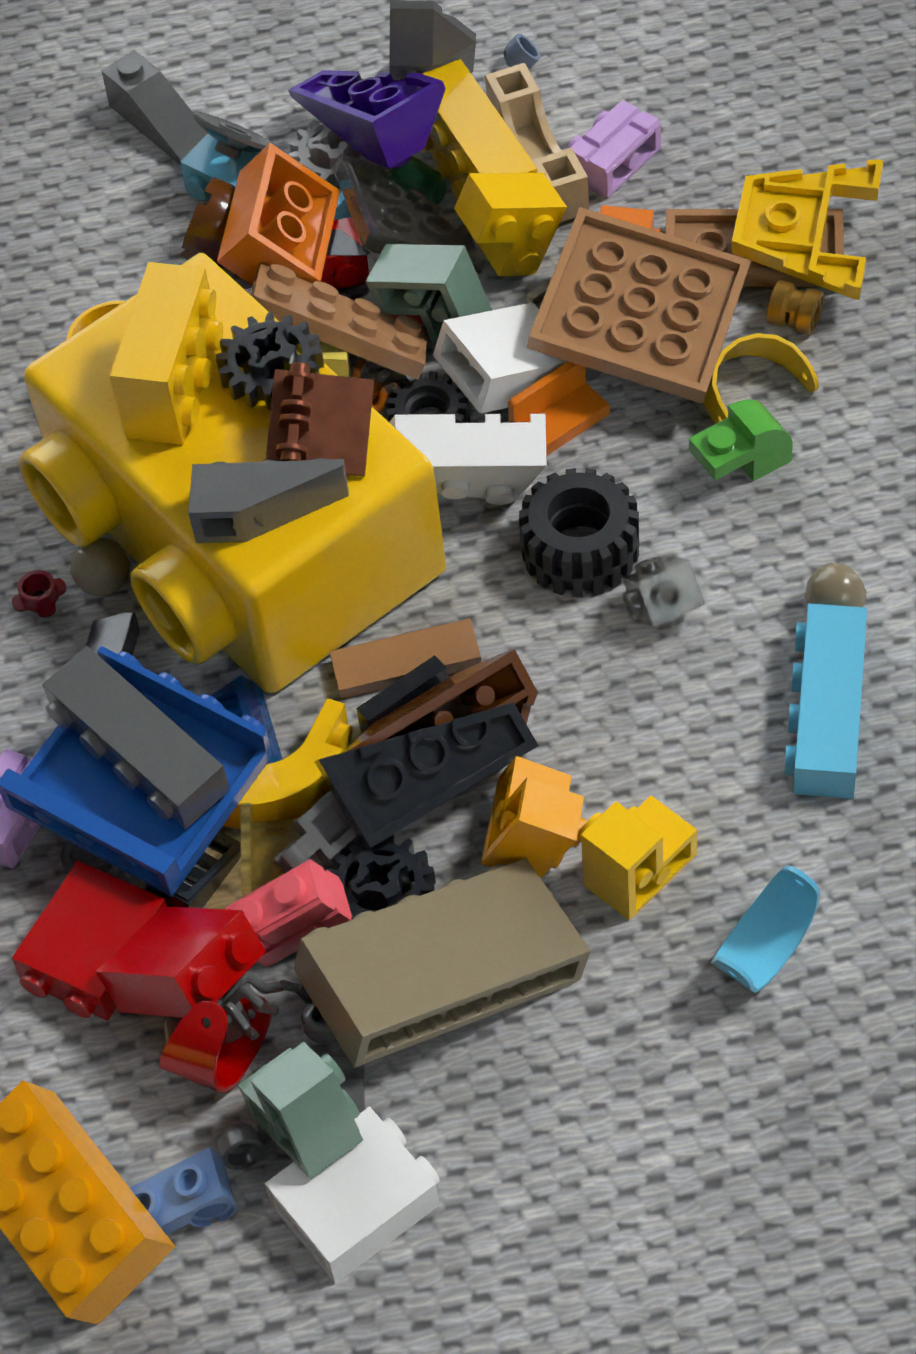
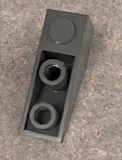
M317 458L303 461L265 460L262 462L192 464L188 514L196 543L247 542L348 497L349 486L344 459L329 460Z

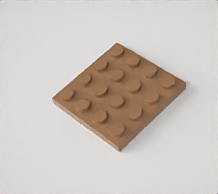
M579 207L529 334L526 348L703 404L751 260Z

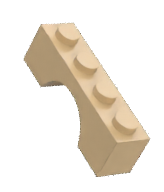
M522 63L486 74V96L537 167V172H544L567 206L561 222L575 218L579 207L589 210L588 176L572 147L561 150L555 141L546 118L540 89L526 64Z

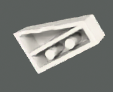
M455 414L394 415L389 422L429 459L434 468L437 493H441L443 497L448 499L474 497L486 499L488 503L494 505L509 504L515 502L547 466L545 414H530V422L500 423V414H485V423H455Z

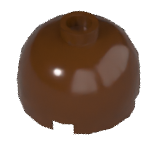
M217 177L211 179L205 189V192L210 193L211 197L209 202L198 203L182 244V248L185 249L181 253L182 258L189 260L198 253H204L219 267H223L217 262L236 186Z

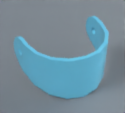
M787 865L781 868L741 917L710 963L754 993L764 989L795 952L810 927L819 906L820 888L807 874L793 866Z

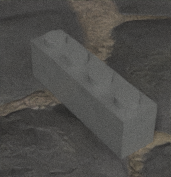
M88 646L83 648L42 684L49 701L45 708L50 717L61 728L67 729L71 726L80 734L79 740L94 758L98 760L102 756L107 758L114 765L112 769L115 775L126 787L133 790L138 786L148 795L146 798L148 804L163 820L168 821L172 817L186 830L230 790L224 766Z

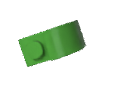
M747 399L728 405V418L689 438V451L714 480L741 467L754 482L792 461L793 441L791 436L765 406L757 400Z

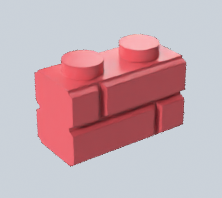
M310 859L226 907V909L242 910L266 951L257 962L267 968L298 951L300 939L311 931L320 927L331 928L352 920V914L340 878L328 870L324 871L322 866Z

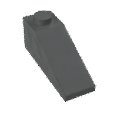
M135 50L102 70L109 106L181 165L180 161L207 135V132L200 127L194 119L195 114L161 71Z

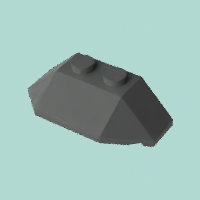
M390 0L389 72H391L393 80H405L404 77L409 73H424L460 58L470 73L473 72L476 33L455 17L442 13V7L435 1Z

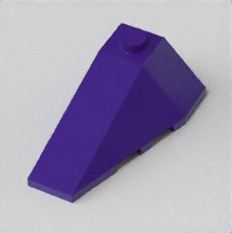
M322 70L290 88L288 91L291 98L364 158L390 169L407 164L411 160L412 155L425 148L446 88L443 81L421 73H409L404 77L405 80H393L391 72H380L375 77L362 79L359 71Z

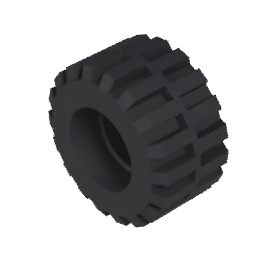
M576 468L566 469V474L561 476L556 472L547 476L545 484L538 481L531 487L532 495H525L522 501V510H519L521 553L527 572L530 576L536 575L539 585L546 588L551 583L553 584V593L562 596L565 590H572L573 597H583V591L592 590L593 595L596 596L604 593V585L608 584L612 589L620 585L621 575L629 577L633 571V563H637L639 557V511H637V502L634 495L629 496V488L623 482L615 484L614 476L608 473L602 476L596 475L595 469L586 468L585 473H576ZM578 526L598 530V532L585 537H571L561 533L566 529Z

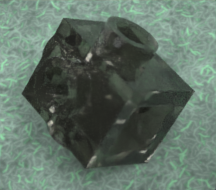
M661 556L652 557L634 566L636 572L622 578L627 591L622 594L623 602L631 618L637 619L639 623L656 626L657 630L668 629L684 621L683 614L705 605L689 559L671 556L662 560Z

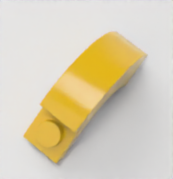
M326 699L303 744L290 756L280 761L266 764L223 826L237 829H264L281 826L295 821L331 790L315 761L344 753L349 747L353 728L348 724L344 703Z

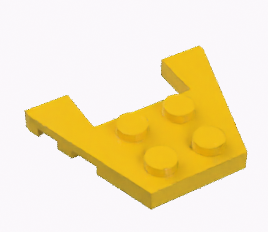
M866 160V167L846 169L845 163L828 165L827 172L803 175L802 169L745 176L732 237V253L846 297L860 300L866 257L821 252V246L831 197L877 201L882 178L883 160Z

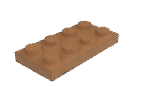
M666 209V234L738 256L732 253V237L738 209ZM828 209L821 252L844 255L843 209ZM754 261L750 263L743 287H775L779 280L794 283L795 287H820Z
M260 263L254 277L251 296L269 313H273V316L279 322L287 314L292 315L294 326L304 321L307 322L310 334L317 333L319 341L416 380L419 379L426 361L427 330L423 329L418 321L404 315H399L397 318L380 311L376 304L366 299L357 298L354 301L338 294L334 287L320 281L310 283L296 277V274L291 269L278 264L268 266Z

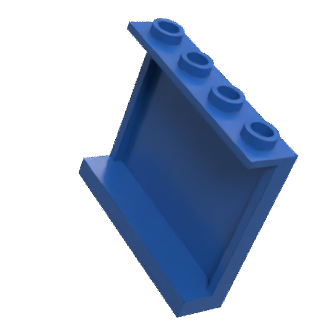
M100 646L97 650L100 658L224 766L230 790L185 830L172 817L168 821L159 817L146 800L148 795L138 786L133 790L126 787L115 775L112 769L114 765L104 756L99 760L94 758L79 740L80 734L71 726L63 729L58 725L21 775L7 768L0 778V794L8 809L172 897L273 756L267 730L258 720L251 716L243 715L239 717L225 710L224 706L217 699L208 694L198 696L184 689L182 684L173 676L164 672L157 675L149 671L132 655L123 651L117 654Z

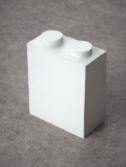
M533 302L443 321L433 356L480 414L508 408V401L512 397L567 362L526 348L529 334L539 311Z
M370 1106L355 1118L363 1141L312 1179L293 1162L264 1183L271 1206L335 1284L440 1206L436 1186L440 1183V1179L434 1168L423 1156L415 1159L404 1147L407 1144L406 1138L395 1122L389 1117L382 1121Z

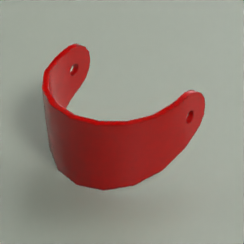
M260 995L258 996L264 1001L260 1008L248 999L243 998L240 1000L243 1006L241 1013L250 1025L245 1032H241L233 1020L228 1023L225 1011L217 1003L202 1001L195 1004L182 1018L168 1039L160 1057L159 1068L212 1090L226 1093L241 1081L261 1048L272 1017L269 1003ZM250 1009H252L255 1012L254 1019H250L248 1017V1011ZM205 1018H208L211 1022L209 1028L203 1025Z

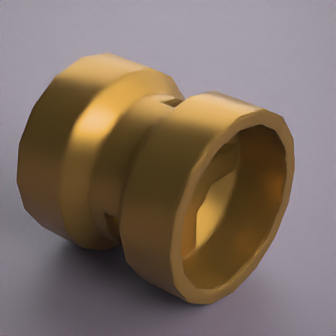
M779 280L773 289L768 304L767 323L779 327L790 324L795 327L797 332L812 335L821 317L824 305V292L811 288L806 291L797 290L794 283Z

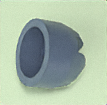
M517 34L505 47L504 59L508 67L525 63L529 69L540 59V53L527 37Z

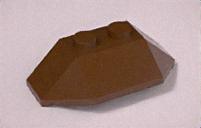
M510 649L450 676L376 721L346 749V752L514 702L527 724L530 709L534 705L538 691L515 649Z

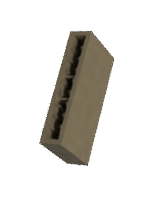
M525 858L508 865H495L486 873L466 880L456 879L450 881L441 889L421 896H407L396 905L376 912H362L352 920L331 928H317L300 939L293 970L355 1068L570 986L581 980L591 950L528 859Z

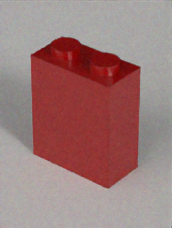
M76 861L12 957L21 986L39 998H46L49 994L63 1000L64 1005L80 1017L90 1018L93 1014L109 1021L117 1007L95 971L162 907H167L165 899L80 861Z
M162 907L95 972L120 1013L183 1018L199 1002L213 1001L216 1003L266 951L242 910Z

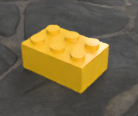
M148 262L109 375L126 439L183 445L189 426L194 427L197 423L199 416L198 397L201 388H207L210 383L211 356L213 350H220L219 342L223 339V324L221 321H217L215 315L216 291L209 287L205 268Z

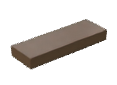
M471 618L329 651L341 699L384 690L434 655L447 667V674L463 671L482 662Z

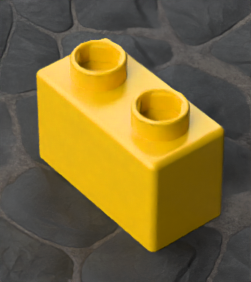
M198 253L181 264L182 266L206 269L209 287L216 291L215 315L217 321H221L223 324V339L233 340L231 327L234 325L242 329L247 328L248 317H254L258 323L265 322V317L269 312L206 254ZM135 294L30 363L25 369L24 381L43 439L21 453L18 459L21 475L31 495L47 519L71 544L84 548L106 533H109L139 564L130 574L131 586L136 598L159 635L181 658L191 664L198 665L204 663L223 649L262 690L267 693H276L329 656V651L340 648L445 572L446 559L434 468L429 459L372 407L365 477L347 475L348 497L247 542L196 543L188 514L192 464L265 461L271 410L267 409L265 401L259 400L253 408L247 406L245 395L235 401L231 398L230 389L222 387L219 377L216 354L221 353L220 348L219 351L213 350L210 360V383L207 388H201L198 397V420L194 427L189 426L183 445L126 439L109 375L137 296ZM325 363L324 367L319 369L320 374L338 376Z

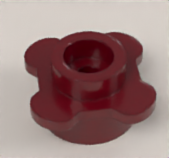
M30 571L23 575L18 582L17 590L19 594L12 598L13 608L18 612L26 610L37 612L42 618L50 617L56 612L55 604L59 596L63 595L67 590L66 584L60 578L54 579L46 571ZM43 593V595L35 597L36 594Z

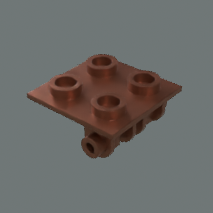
M300 362L291 363L290 371L275 369L265 460L344 459L346 475L365 477L374 380L310 373V365Z

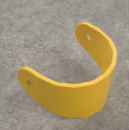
M755 333L736 339L721 351L703 404L715 424L728 418V410L722 402L716 385L718 367L726 360L740 356L764 357L782 365L795 375L810 393L818 390L819 382L809 360L795 344L778 335Z

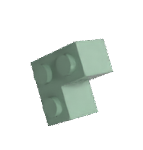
M386 244L366 280V284L380 311L390 315H420L434 347L436 346L444 320L492 311L466 247L463 245Z
M305 1042L293 1050L288 1048L238 1084V1088L252 1118L310 1179L363 1141L355 1122V1118L360 1115V1112L351 1097L340 1086L345 1081L343 1072L331 1056L325 1054L320 1058Z

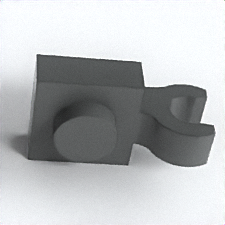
M331 790L292 823L301 836L280 852L273 861L284 874L304 863L314 853L325 863L357 836L356 831Z

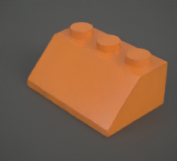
M269 143L239 171L217 262L251 285H253L260 263L268 266L272 264L285 266L291 269L296 274V277L310 283L321 281L340 190L272 143Z

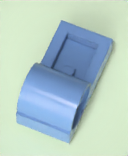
M210 1147L130 1187L166 1235L187 1224L205 1227L212 1225L210 1220L219 1217L220 1222L232 1217L237 1210L220 1153Z

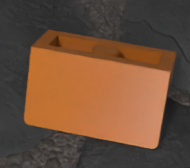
M567 361L508 401L509 423L530 422V414H545L546 456H548L610 414V404L586 383V368Z

